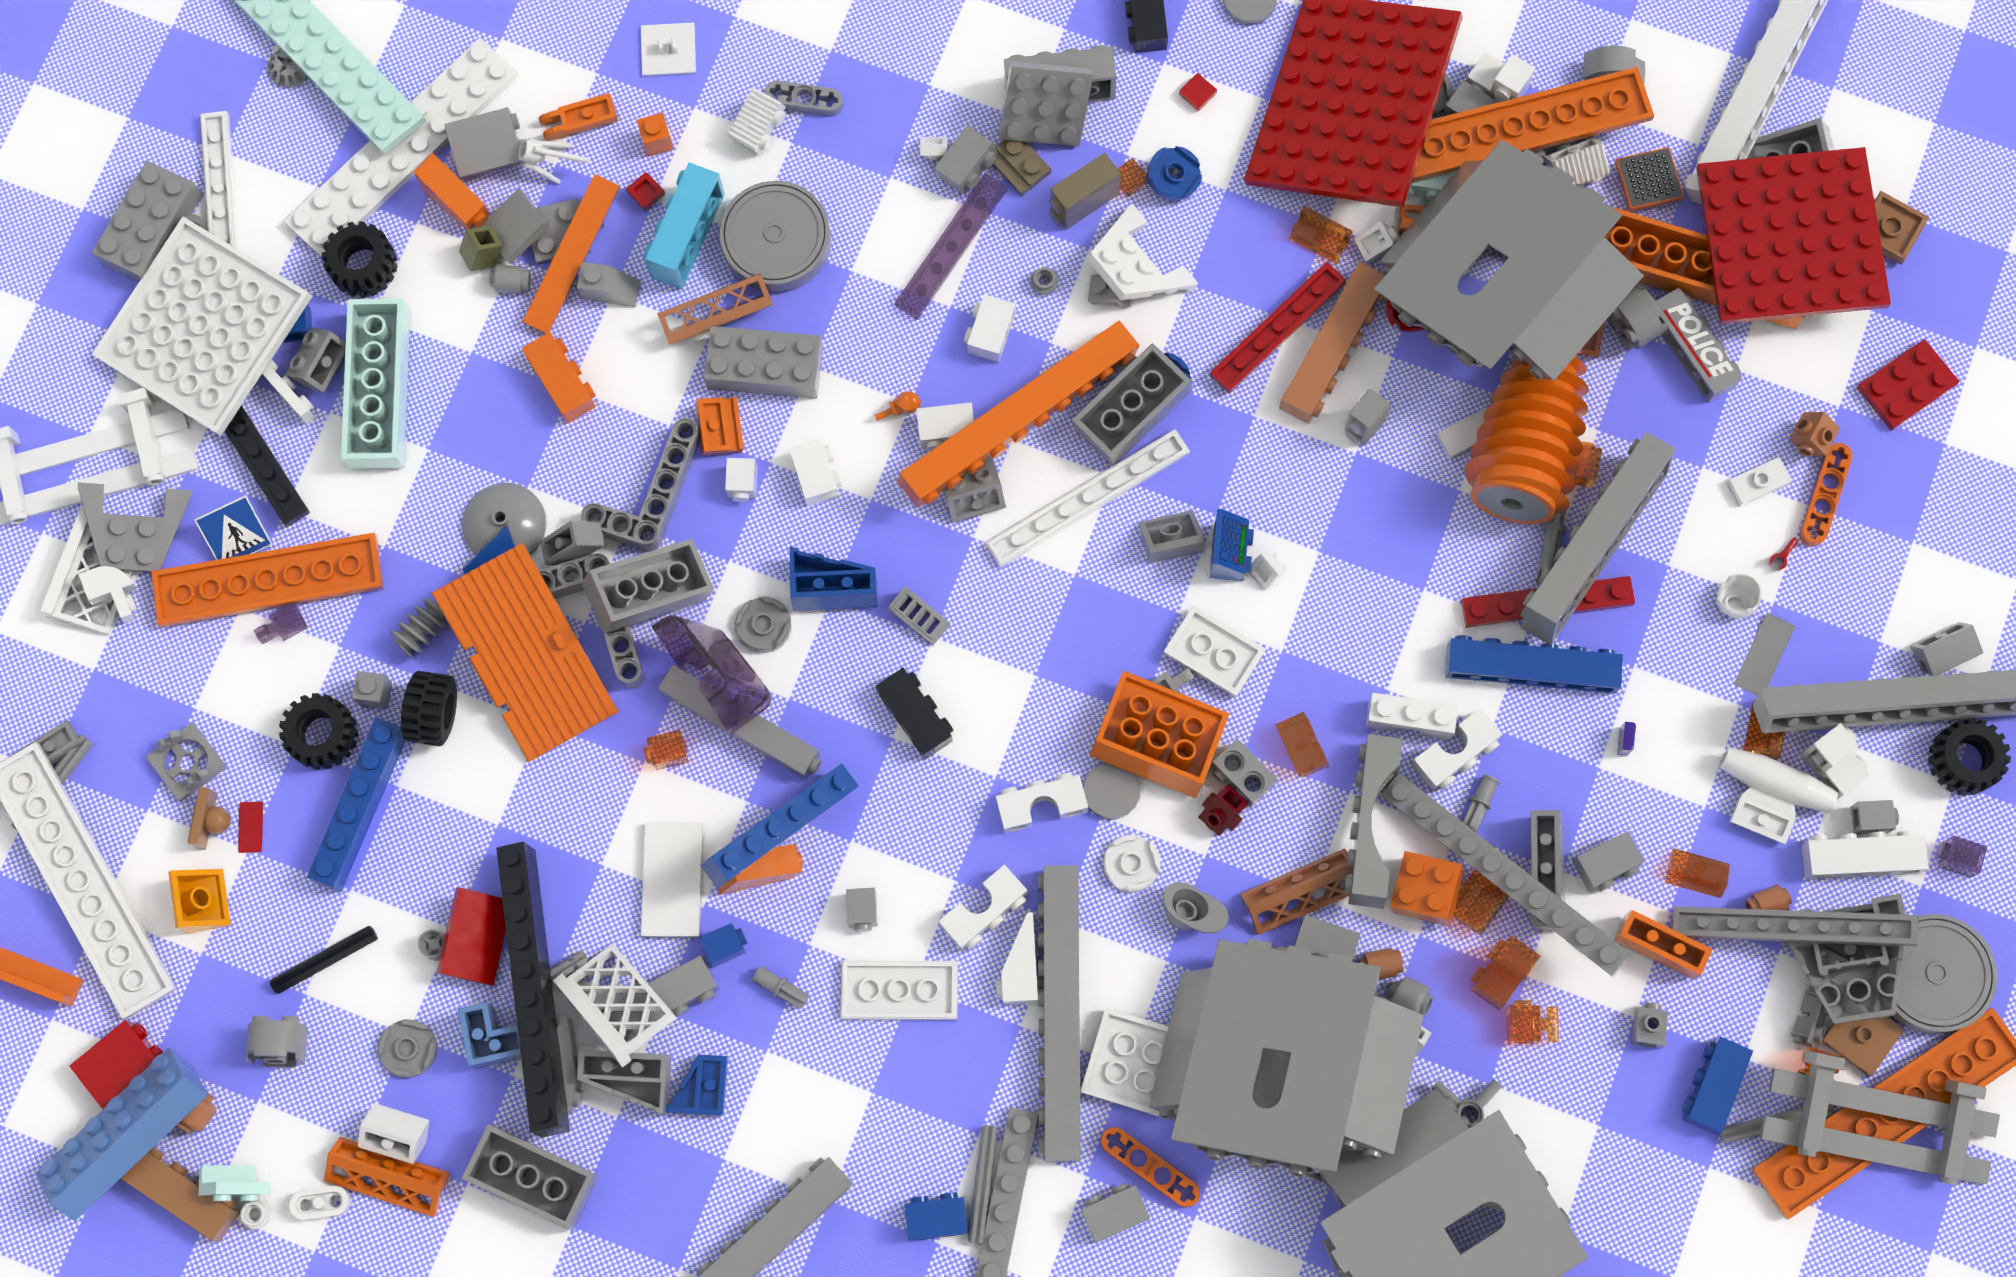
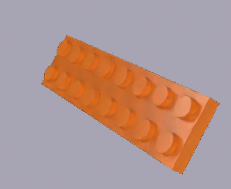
M375 532L151 571L157 625L160 628L384 589L378 539Z

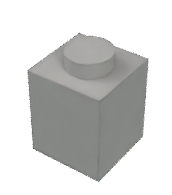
M357 671L352 699L359 706L388 709L392 681L385 674Z
M1893 800L1858 801L1851 806L1853 833L1857 835L1873 832H1885L1887 834L1895 830L1896 825L1899 823V813L1897 808H1894Z
M875 887L846 889L847 924L849 928H854L855 932L872 931V926H878L877 892Z

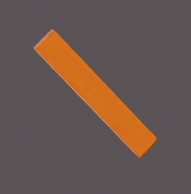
M594 174L523 319L524 324L545 334L551 331L581 269V264L585 261L620 189L619 185Z

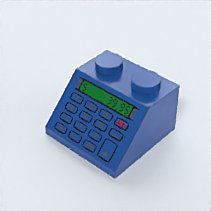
M1217 509L1209 578L1243 581L1245 573H1250L1252 556L1246 555L1247 546L1253 545L1254 529H1249V519L1224 509Z

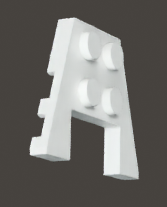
M1133 204L1129 205L1087 257L1090 264L1120 300L1151 297L1153 293L1160 292L1174 294L1176 290L1183 289L1189 292L1195 290L1199 284L1184 265L1165 275L1158 270L1137 242L1130 236L1143 229L1148 222Z

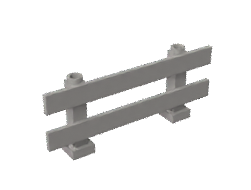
M1805 1050L1803 1062L1811 1064L1809 1075L1773 1068L1769 1092L1805 1099L1800 1122L1764 1115L1760 1139L1799 1147V1154L1816 1157L1817 1152L1822 1151L1936 1174L1940 1176L1939 1182L1956 1186L1958 1185V1180L1988 1184L1992 1161L1966 1156L1970 1133L1994 1138L1997 1135L2000 1114L1975 1109L1976 1098L1985 1100L1986 1087L1946 1079L1944 1091L1952 1093L1950 1104L1854 1085L1833 1080L1835 1069H1844V1058ZM1832 1104L1945 1127L1942 1150L1939 1151L1826 1128L1824 1126L1828 1105Z

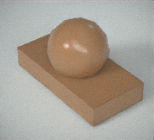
M200 787L198 789L187 841L191 846L205 850L209 833L221 834L228 829L231 823L228 811L220 806H215L217 793L210 788Z

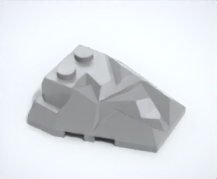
M1900 893L1871 898L1872 903L1822 912L1905 914V909ZM1805 909V910H1799V911H1811V909ZM1787 942L1834 1025L1895 1016L1904 946Z

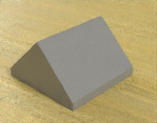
M1193 510L1139 522L1148 564L1201 553L1204 550L1205 537Z

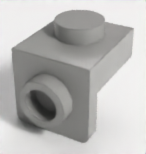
M1099 274L1091 275L1088 301L1093 305L1117 303L1123 308L1130 307L1131 299L1120 300Z

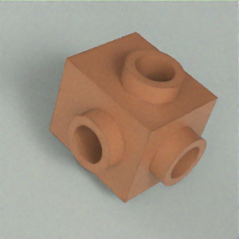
M1803 412L1789 440L1797 447V451L1806 457L1826 456L1840 427L1825 412Z

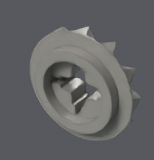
M280 48L274 54L271 53V58L267 63L268 74L276 84L292 87L302 83L307 78L293 61L292 63L296 70L289 67L285 69L281 61L289 63L291 59Z

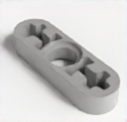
M780 80L770 82L765 88V94L773 99V94H776L777 90H781L782 95H779V98L775 100L786 106L785 110L836 116L843 109L842 95L833 88ZM790 91H792V102H789L788 98ZM804 92L812 96L811 101L807 104H800L796 100L797 96ZM816 95H819V96H820V100H818V103H819L818 106H816V103H817ZM830 98H834L835 103L832 104V107H827L826 102Z

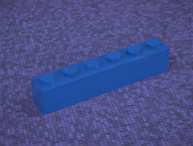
M1457 635L1455 638H1451L1447 644L1445 678L1616 694L1621 689L1623 654H1615V650L1598 649V652L1586 651V647L1571 646L1569 649H1561L1556 644L1550 646L1547 643H1543L1541 646H1529L1527 641H1513L1512 644L1501 643V640L1497 638H1485L1483 641L1472 640L1471 636Z
M375 717L307 875V878L313 882L342 892L406 741L403 738L401 726Z
M841 763L712 855L700 866L715 887L719 889L849 795L859 785L843 763Z

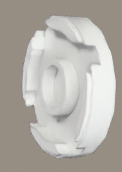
M1135 834L1121 836L1114 840L1106 850L1103 859L1104 873L1108 881L1118 890L1128 893L1141 892L1150 887L1157 879L1161 867L1160 854L1153 843Z

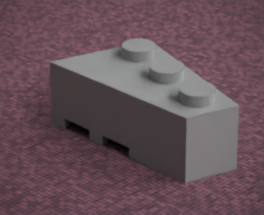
M579 1050L577 1080L660 1114H668L666 1113V1108L669 1103L672 1055L631 1053L629 1057L632 1061L621 1067L609 1051Z

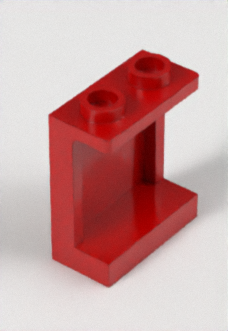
M124 1020L69 1065L102 1109L107 1106L113 1097L118 1096L135 1076L140 1075L151 1065L156 1056L163 1053L159 1046L156 1044L152 1046L146 1039L149 1034L139 1022L134 1024Z

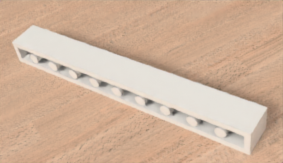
M1779 0L1774 17L1770 18L1767 23L1766 33L1762 40H1759L1756 44L1752 60L1746 63L1740 83L1734 86L1728 106L1722 109L1720 121L1716 129L1710 132L1708 144L1704 152H1700L1697 158L1696 167L1699 163L1747 159L1828 0ZM1695 167L1693 173L1689 174L1685 181V190L1690 202L1702 205Z

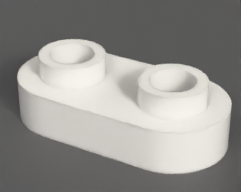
M340 1186L298 1191L292 1196L289 1209L291 1214L299 1220L335 1217L347 1212L351 1204V1197L349 1192ZM335 1196H339L341 1199V1203L337 1207L332 1205V1199ZM306 1200L311 1202V1208L308 1211H305L302 1207Z

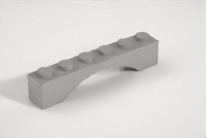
M1368 734L1365 744L1360 743L1358 760L1363 761L1362 770L1357 769L1355 787H1360L1359 796H1354L1352 813H1357V822H1352L1350 829V839L1355 841L1354 849H1349L1347 866L1352 867L1351 876H1346L1344 893L1349 894L1348 904L1383 909L1387 900L1390 871L1382 861L1375 846L1372 833V810L1378 795L1397 775L1401 759V738Z

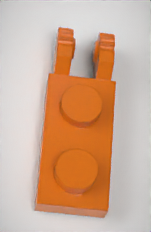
M610 93L558 107L557 110L542 114L538 118L543 126L562 121V125L544 130L543 136L547 141L562 138L565 134L568 136L618 121Z

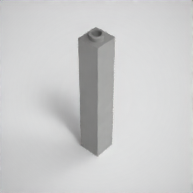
M675 665L671 666L658 687L661 695L805 780L809 774L814 775L822 762L819 759L821 756L819 750Z

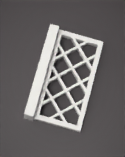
M81 506L40 611L47 617L57 618L109 635L118 613L113 598L86 610L80 597L86 594L85 590L83 589L78 592L74 585L76 577L79 576L78 574L99 567V562L88 566L84 559L86 551L94 548L93 542L90 543L91 533L83 506ZM81 563H83L85 568L79 570ZM134 571L123 572L131 579ZM71 589H73L75 594L69 596ZM77 598L83 611L74 616L63 614L65 604ZM113 603L111 610H109L107 605ZM103 607L108 614L104 627L94 624L89 616L90 613ZM86 616L88 621L79 618Z
M611 944L567 978L562 973L553 980L562 996L621 1067L632 1061L629 1054L676 1019L673 1012L614 944ZM613 955L617 958L615 968H603L604 962ZM613 975L611 986H598L601 976ZM620 975H632L630 986H618ZM585 976H594L591 986H579L577 982ZM596 993H609L606 1004H594ZM628 993L626 1004H613L615 994ZM635 993H647L645 1004H633ZM611 1011H624L622 1021L609 1022ZM643 1011L641 1022H628L630 1012ZM650 1011H663L665 1014L656 1022H648ZM626 1029H639L638 1035L627 1043L624 1040Z

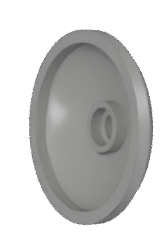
M497 483L479 491L466 506L462 519L464 539L476 555L482 547L489 543L507 525L515 547L523 543L529 555H531L540 546L547 526L546 513L537 496L529 489L514 483ZM501 514L505 515V520H504V521H502V522H497V521H496V518H497L499 515H501Z

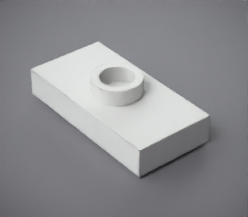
M1777 457L1729 479L1727 483L1739 505L1743 506L1789 485L1792 479L1780 457Z

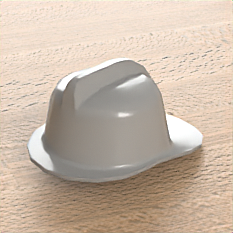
M1184 882L1172 883L1165 889L1163 902L1166 917L1175 928L1185 931L1194 929L1203 933H1216L1227 926L1229 919L1228 911L1223 903L1216 898Z

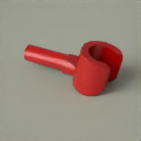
M1793 537L1780 553L1774 554L1769 559L1768 564L1770 565L1774 558H1779L1782 561V566L1778 571L1784 569L1787 565V557L1798 543V539Z

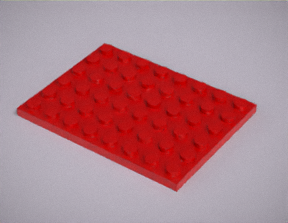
M1303 0L1244 177L1246 185L1404 208L1463 19L1462 12L1371 0Z

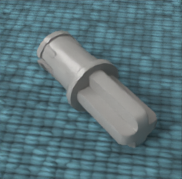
M1485 774L1481 777L1482 779L1475 795L1469 799L1471 804L1462 821L1475 832L1478 830L1486 810H1490V801L1500 783L1496 778Z
M762 965L753 976L752 982L772 992L774 998L780 997L798 1009H802L809 998L807 993L787 982L788 978L784 977L782 979Z

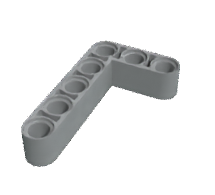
M681 418L673 425L639 517L598 503H590L583 507L580 515L581 520L589 521L592 515L600 514L602 518L599 523L604 538L643 551L650 552L658 549L665 536L700 443V435L696 423L690 418ZM689 429L693 431L692 436L689 438L680 437L681 432ZM675 455L684 456L683 460L678 464L670 462L671 458ZM664 481H674L670 489L660 488ZM660 505L664 507V511L661 514H651V510L655 506ZM624 522L628 524L624 532L615 531V527L619 523ZM647 531L655 533L651 540H641L643 533Z
M593 553L539 570L544 581H551L549 590L554 599L584 591L582 581L589 570H592L597 564L608 565L610 562L605 555ZM577 572L579 574L574 582L565 581L569 573ZM630 625L604 633L613 667L619 681L624 687L629 689L639 687L643 683L645 676ZM620 642L629 643V647L625 652H616V646ZM627 669H637V673L632 679L623 678V674Z

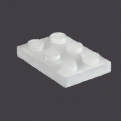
M1193 605L1163 654L1183 667L1189 668L1190 671L1234 698H1237L1264 655L1266 648Z

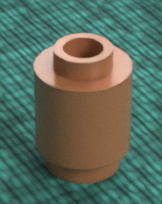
M1778 884L1753 893L1749 899L1745 900L1746 909L1789 910V905L1792 904L1788 890L1781 888Z
M1392 948L1364 952L1363 959H1359V962L1381 967L1379 980L1397 977V973H1403L1404 971L1399 949L1392 950Z

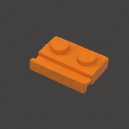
M737 397L697 399L695 406L702 455L729 454L730 452L742 453L744 446Z

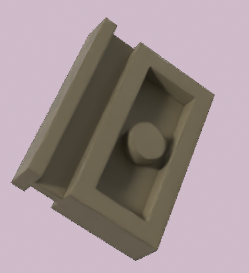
M1003 140L995 147L998 153L992 166L1021 197L1025 195V192L1035 187L1051 174V168L1025 141Z

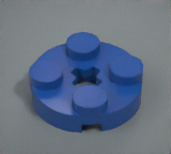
M1184 147L1161 148L1154 154L1148 164L1146 181L1157 195L1173 203H1178L1193 195L1201 183L1202 174L1199 168V160L1191 151ZM1175 168L1178 169V176L1180 178H1172L1168 169L1172 171Z

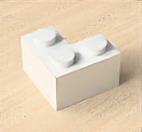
M1484 52L1467 76L1466 82L1496 101L1502 102L1524 96L1534 74L1535 67L1513 54L1506 63H1503L1487 52Z
M1841 723L1800 754L1820 781L1838 792L1837 799L1871 775L1867 771L1868 766L1860 756H1855L1852 752L1859 747L1855 734L1848 727L1844 728Z

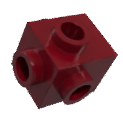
M1227 784L1217 795L1212 792L1202 803L1205 809L1198 818L1220 837L1227 829L1232 832L1241 823L1243 818L1239 815L1248 806L1249 802Z

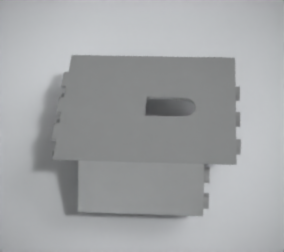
M1501 140L1484 161H1465L1382 257L1379 263L1384 267L1383 272L1385 276L1374 289L1391 302L1392 306L1400 313L1398 318L1409 327L1412 325L1423 327L1429 333L1427 338L1438 347L1441 345L1446 346L1449 351L1457 355V359L1465 366L1482 367L1485 365L1487 368L1492 369L1508 350L1517 360H1524L1530 366L1529 372L1537 379L1554 381L1644 275L1605 238L1606 234L1623 215L1613 207L1603 203L1606 199L1603 195L1588 186L1585 188L1580 184L1574 185V177L1558 167L1554 169L1549 165H1542L1545 160L1526 148L1522 152L1506 141ZM1488 246L1508 257L1478 293L1464 295L1459 292L1458 282Z
M1248 938L1247 943H1238L1218 939L1212 967L1181 973L1149 1108L1159 1111L1160 1117L1175 1120L1171 1140L1192 1144L1196 1149L1206 1152V1157L1212 1160L1224 1161L1226 1157H1239L1247 1160V1165L1256 1169H1265V1167L1276 1168V1165L1288 1168L1289 1174L1303 1178L1310 1173H1319L1320 1170L1336 1172L1341 1148L1356 1150L1357 1148L1363 1151V1156L1372 1159H1381L1383 1155H1394L1424 1015L1375 996L1381 970L1380 966L1353 962V956L1329 952V955L1323 953H1314L1312 955V949L1291 945L1288 948L1282 946L1271 948L1272 942ZM1263 1049L1291 1054L1280 1101L1271 1108L1259 1107L1253 1099V1090Z
M1438 1089L1433 1090L1403 1110L1394 1155H1383L1381 1159H1372L1363 1156V1151L1357 1148L1356 1150L1341 1148L1337 1171L1320 1170L1319 1172L1323 1182L1342 1207V1209L1320 1222L1328 1235V1238L1322 1242L1338 1277H1562L1564 1273L1589 1257L1569 1226L1571 1223L1569 1216L1562 1207L1559 1208L1547 1189L1549 1184L1539 1170L1536 1171L1524 1151L1527 1149L1525 1143L1517 1133H1513L1500 1109L1472 1126L1465 1116L1461 1118L1456 1113L1458 1109L1449 1096L1444 1098ZM1484 1203H1497L1504 1212L1502 1226L1494 1233L1459 1254L1444 1228Z

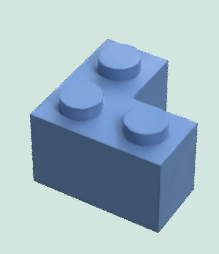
M484 1002L458 1008L469 1067L479 1069L521 1059L517 1025L497 1029L493 1005Z

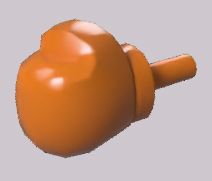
M912 391L902 392L893 401L888 402L890 408L874 416L879 421L892 414L896 417L903 413H914L916 409L921 407V400Z

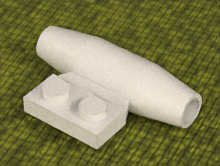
M1728 747L1720 763V769L1749 786L1739 796L1729 822L1783 845L1786 844L1796 820L1795 805L1830 813L1838 797L1836 790L1810 774L1765 755Z

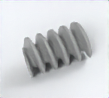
M424 598L423 602L426 608L416 606L415 610L418 616L416 617L411 614L406 616L410 623L409 625L403 622L398 623L401 633L395 630L390 631L393 641L412 659L411 650L418 653L422 651L418 644L419 642L426 645L430 644L427 634L434 637L438 636L435 626L443 629L446 628L443 621L445 616L435 600L432 601Z

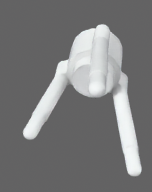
M528 138V140L524 139L518 152L519 160L524 161V168L534 170L556 184H560V179L535 165L543 163L546 155L577 162H590V159L587 157L545 148L572 147L571 143L539 141Z

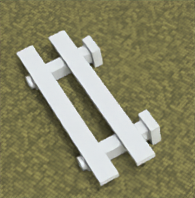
M144 387L117 395L120 406L129 414L131 422L15 454L13 446L20 444L18 434L9 426L0 428V487L3 501L0 502V526L8 523H24L30 517L82 503L78 492V482L104 484V496H108L143 485H159L164 482V479L199 470L193 448L160 457L156 438L189 429L186 414L179 409H174L150 416L149 408L154 407L155 403L153 396ZM134 444L137 446L140 463L24 495L21 476Z

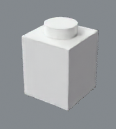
M727 458L725 491L728 498H732L735 502H748L749 499H756L758 466L755 458Z

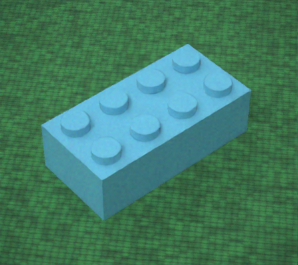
M688 162L685 170L680 171L676 182L678 187L675 193L670 194L667 199L665 216L658 220L655 227L656 236L652 243L649 242L644 251V258L652 279L681 290L684 288L725 196L719 173Z

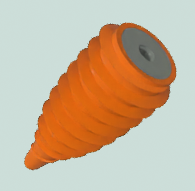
M1577 354L1554 381L1537 379L1529 372L1530 366L1524 360L1519 361L1516 358H1513L1511 362V369L1502 375L1500 379L1501 386L1493 392L1491 397L1492 405L1485 410L1483 416L1484 423L1477 430L1478 441L1472 446L1470 451L1472 460L1466 464L1464 470L1465 477L1472 486L1470 497L1473 503L1484 512L1509 522L1542 524L1550 521L1554 515L1561 514L1569 508L1570 503L1565 495L1572 492L1575 488V482L1571 475L1579 470V463L1575 456L1579 455L1583 450L1582 442L1578 437L1582 436L1586 431V425L1580 417H1583L1588 412V406L1581 397L1588 393L1589 388L1586 382L1578 377L1584 375L1587 368L1583 362L1577 359Z

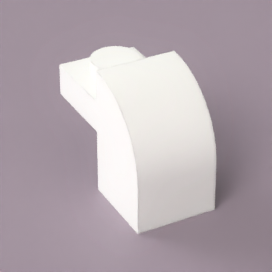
M102 566L78 574L92 606L113 598L122 621L127 623L135 620L132 611L137 610L132 595H126V593L134 591L136 588L123 571L114 567Z

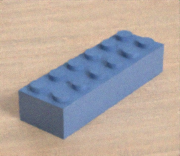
M170 1047L167 1048L162 1054L156 1056L151 1065L140 1075L135 1076L118 1096L113 1097L96 1117H92L78 1134L67 1140L59 1152L51 1159L46 1160L37 1171V1175L49 1204L75 1222L204 1100L208 1094L193 1065Z

